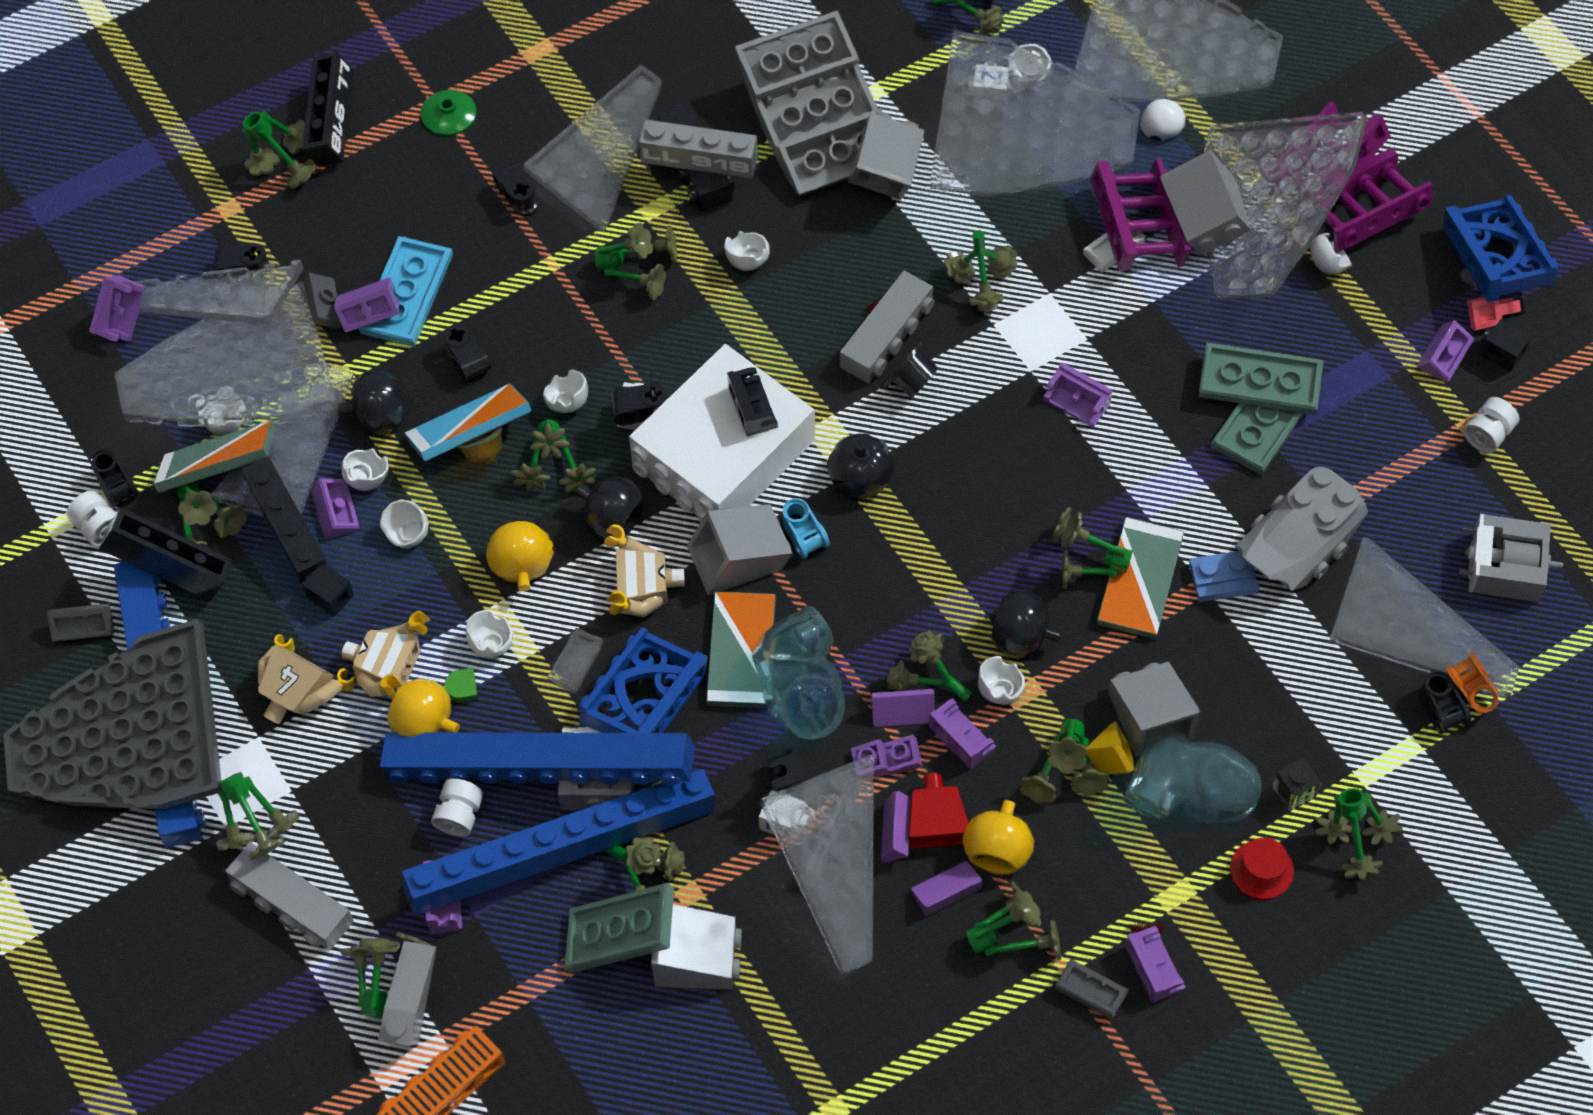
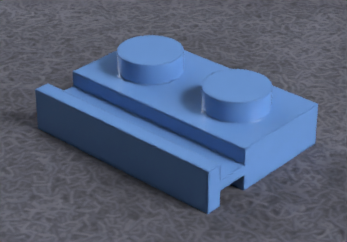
M1236 551L1190 558L1189 567L1194 587L1197 591L1198 602L1258 594L1259 585L1256 581L1254 567L1242 559V552Z

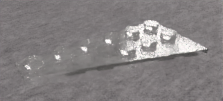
M301 260L291 261V266L277 267L276 263L265 264L264 269L249 271L247 267L202 272V277L188 279L186 274L178 275L174 281L160 282L158 278L134 281L146 287L139 312L270 325L303 271V264Z
M325 364L274 422L276 431L268 456L300 514H302L338 420L337 404L344 403L354 378V372L329 364ZM254 463L233 469L211 493L212 501L232 507L241 505L245 511L264 516L242 474V469Z

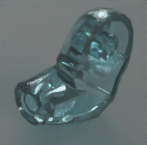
M811 605L778 621L762 633L752 654L757 673L762 681L763 699L770 715L786 732L794 738L804 741L822 739L834 732L843 720L846 708L844 693L841 688V678L836 668L825 658L829 649L834 644L831 629L819 611Z
M1163 737L1147 746L1135 765L1123 798L1124 802L1131 809L1151 818L1165 819L1181 809L1191 818L1206 823L1236 822L1247 817L1256 808L1261 796V776L1255 765L1229 746L1214 742H1191L1179 738Z

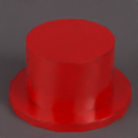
M1263 837L1249 841L1237 849L1231 859L1230 874L1233 883L1241 893L1252 899L1265 901L1276 899L1287 891L1293 881L1294 867L1291 857L1287 854L1281 843L1274 839Z

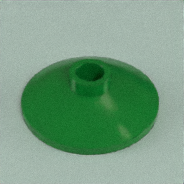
M443 90L434 93L424 102L421 108V119L424 126L430 132L439 136L461 134L472 126L476 118L474 101L467 94L458 90Z

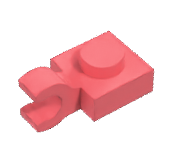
M1484 297L1467 301L1471 329L1475 331L1496 326L1500 319L1502 320V315L1521 311L1520 301L1518 299L1513 300L1512 297L1489 303Z

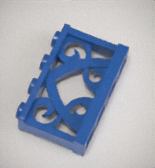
M1511 195L1504 196L1503 200L1458 209L1457 206L1445 208L1443 231L1488 303L1498 301L1501 295L1542 286L1547 288L1554 287L1555 275L1558 274L1557 261L1551 258L1546 250L1544 241L1538 238L1533 224L1527 221L1521 206L1516 204ZM1502 217L1505 223H1501L1499 218ZM1495 219L1494 224L1488 223V220ZM1481 235H1484L1483 240H1477L1476 237L1481 239ZM1491 236L1506 240L1517 246L1514 254L1509 259L1498 253L1485 252L1484 249L1489 245ZM1491 261H1496L1497 264L1493 265ZM1528 264H1532L1535 270L1531 271L1532 267H1529Z
M642 627L636 636L631 635L622 654L620 656L616 655L613 658L609 671L605 676H599L592 693L582 698L578 707V712L580 713L579 725L582 727L588 726L601 733H664L705 677L708 656L698 651L695 654L648 633V629ZM647 651L660 657L661 661L660 664H654V659L650 654L649 659L645 661L640 660L639 657L643 652ZM667 661H669V662H671V663H673V664H675V665H668V664H667ZM655 678L654 686L656 692L662 697L661 700L644 699L632 705L627 696L625 684L640 679ZM661 678H665V683L671 682L673 684L670 687H665L661 684ZM604 704H609L612 708L606 710V714L612 715L619 711L622 714L610 718L598 711ZM643 708H650L653 711L650 714H645ZM627 720L633 728L623 724V722Z

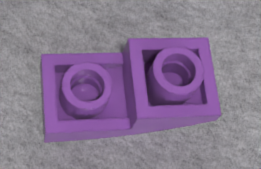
M913 734L887 743H883L878 739L851 748L857 778L891 775L922 767L917 738Z

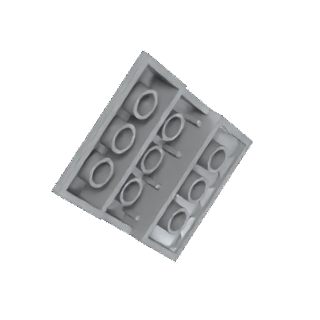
M838 10L735 46L734 49L742 76L759 122L781 169L798 196L848 179L867 118L871 112L883 111L877 107L858 65V55Z

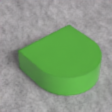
M473 668L457 670L447 676L445 688L451 700L455 702L478 700Z

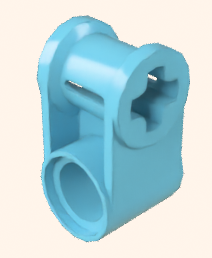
M799 498L788 500L783 506L782 525L799 557L805 559L808 557V553L821 547H829V537L823 526L817 521L808 504ZM797 514L802 516V518L795 520L790 518V516Z

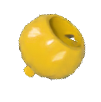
M527 521L510 522L499 527L490 537L487 544L486 559L491 571L507 582H518L519 591H528L530 589V581L546 573L554 554L552 549L553 542L549 539V535L534 523Z
M418 678L404 683L395 694L388 711L387 720L391 732H398L402 736L414 737L423 733H442L443 730L448 733H457L460 728V724L449 719L451 714V698L446 688L434 680Z
M1004 800L1000 812L985 811L972 818L967 824L962 843L969 860L975 866L997 874H1012L1026 865L1034 850V838L1027 824L1018 817L1013 816L1014 802Z

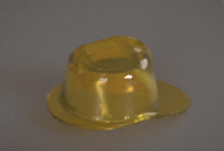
M500 426L457 446V448L462 451L471 463L485 461L494 465L497 463L496 455L503 449L501 438L503 429Z

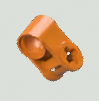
M1472 651L1468 654V658L1454 667L1449 665L1446 667V670L1471 706L1480 713H1487L1497 706L1498 692L1487 676L1488 674ZM1473 667L1472 670L1468 671V672L1465 673L1464 675H1460V674L1463 673L1464 671H1466V670H1468L1469 668ZM1482 689L1488 690L1493 695V701L1487 706L1479 705L1475 700V694Z

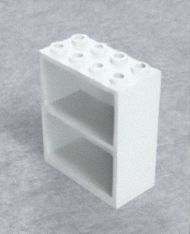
M724 344L629 436L632 468L640 477H647L654 482V485L662 494H669L676 499L678 505L684 511H691L697 515L700 522L707 511L748 507L815 441V409L734 349ZM755 367L757 370L755 375H759L766 396L778 422V428L746 437L728 389L727 372Z

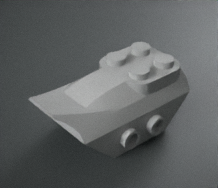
M1315 467L1285 496H1278L1270 507L1271 511L1266 516L1261 514L1257 517L1251 526L1252 530L1235 548L1242 552V559L1269 580H1278L1289 590L1293 591L1307 586L1314 578L1320 579L1327 571L1328 563L1333 558L1338 560L1348 548V541L1368 514V510L1356 488L1326 467Z

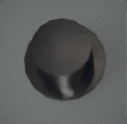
M922 341L884 384L886 388L894 382L913 399L936 373L939 367L920 352L925 345Z

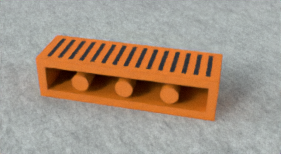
M477 1026L470 1031L465 1030L455 1039L454 1046L445 1054L441 1052L431 1060L429 1068L420 1076H413L405 1084L404 1091L396 1098L391 1097L386 1100L379 1108L377 1115H449L505 1064L503 1053Z

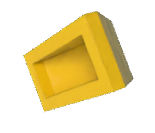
M1116 721L1111 723L1086 747V753L1098 772L1120 774L1129 773L1134 770L1131 746Z

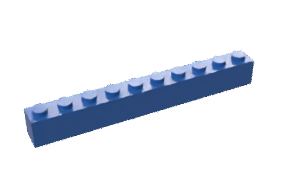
M121 562L113 564L127 649L134 646L132 641L139 636L171 627L168 618L164 619L163 610L168 609L164 592L159 593L158 584H163V579L132 564ZM196 800L166 809H155L159 837L165 848L203 840L201 828L206 827V820L203 809L197 808Z
M386 732L380 768L390 780L397 783H406L408 780L436 783L438 780L454 778L465 781L480 780L489 784L496 783L497 780H509L517 784H524L527 781H541L546 784H555L557 781H570L576 784H586L588 781H601L605 784L631 781L632 783L643 785L648 784L649 781H661L665 784L676 785L680 781H691L695 745L687 733H423L414 737L402 736L398 732Z
M700 769L691 773L690 782L680 781L676 785L662 782L402 871L403 890L413 915L416 916L630 842L633 838H642L711 814L714 809L715 793L704 770Z

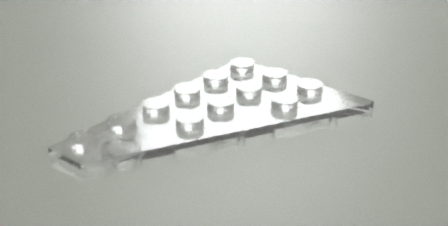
M640 65L523 164L524 171L603 232L607 228L639 146L644 122L649 120L662 87L661 79L643 65Z
M1363 537L1330 641L1428 673L1439 670L1448 674L1446 667L1449 665L1454 667L1468 658V654L1473 651L1486 670L1487 676L1497 689L1498 695L1510 698L1519 666L1372 540ZM1471 667V668H1469L1468 670L1464 671V672L1461 673L1460 675H1464V674L1467 673L1468 671L1472 670L1473 667Z
M871 755L764 797L760 801L762 809L841 976L873 961L874 760Z

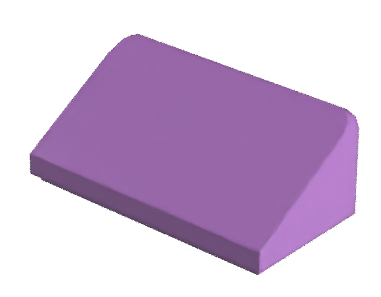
M1455 320L1443 324L1420 359L1417 367L1438 379L1449 382L1474 338Z
M319 478L311 492L324 538L332 539L359 531L360 526L346 481L344 479Z
M923 689L873 693L871 705L873 726L888 727L929 724L930 713L935 710L934 690Z
M899 791L893 792L884 802L881 862L883 863L908 857L911 797Z
M965 861L910 888V891L926 917L982 889L983 881L970 864Z

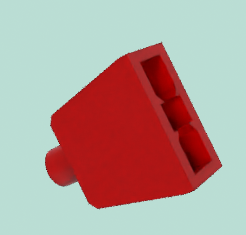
M939 773L926 774L923 776L924 789H915L912 793L909 849L964 845L962 838L968 820L958 788L955 786L943 787L942 775Z

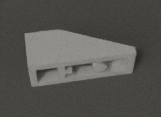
M410 941L403 942L384 1007L379 1041L406 1046L419 1044L436 946Z

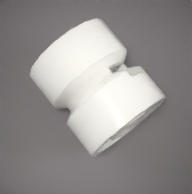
M1491 397L1487 399L1478 410V413L1464 427V436L1479 451L1493 453L1519 423V414L1504 399Z
M92 490L77 496L67 508L66 515L74 526L81 530L83 536L92 546L100 547L105 532L116 512L108 506L107 502L98 492Z
M447 779L440 794V800L443 803L442 805H436L431 819L432 825L450 835L468 836L476 819L473 813L479 810L484 796L483 790L465 780Z

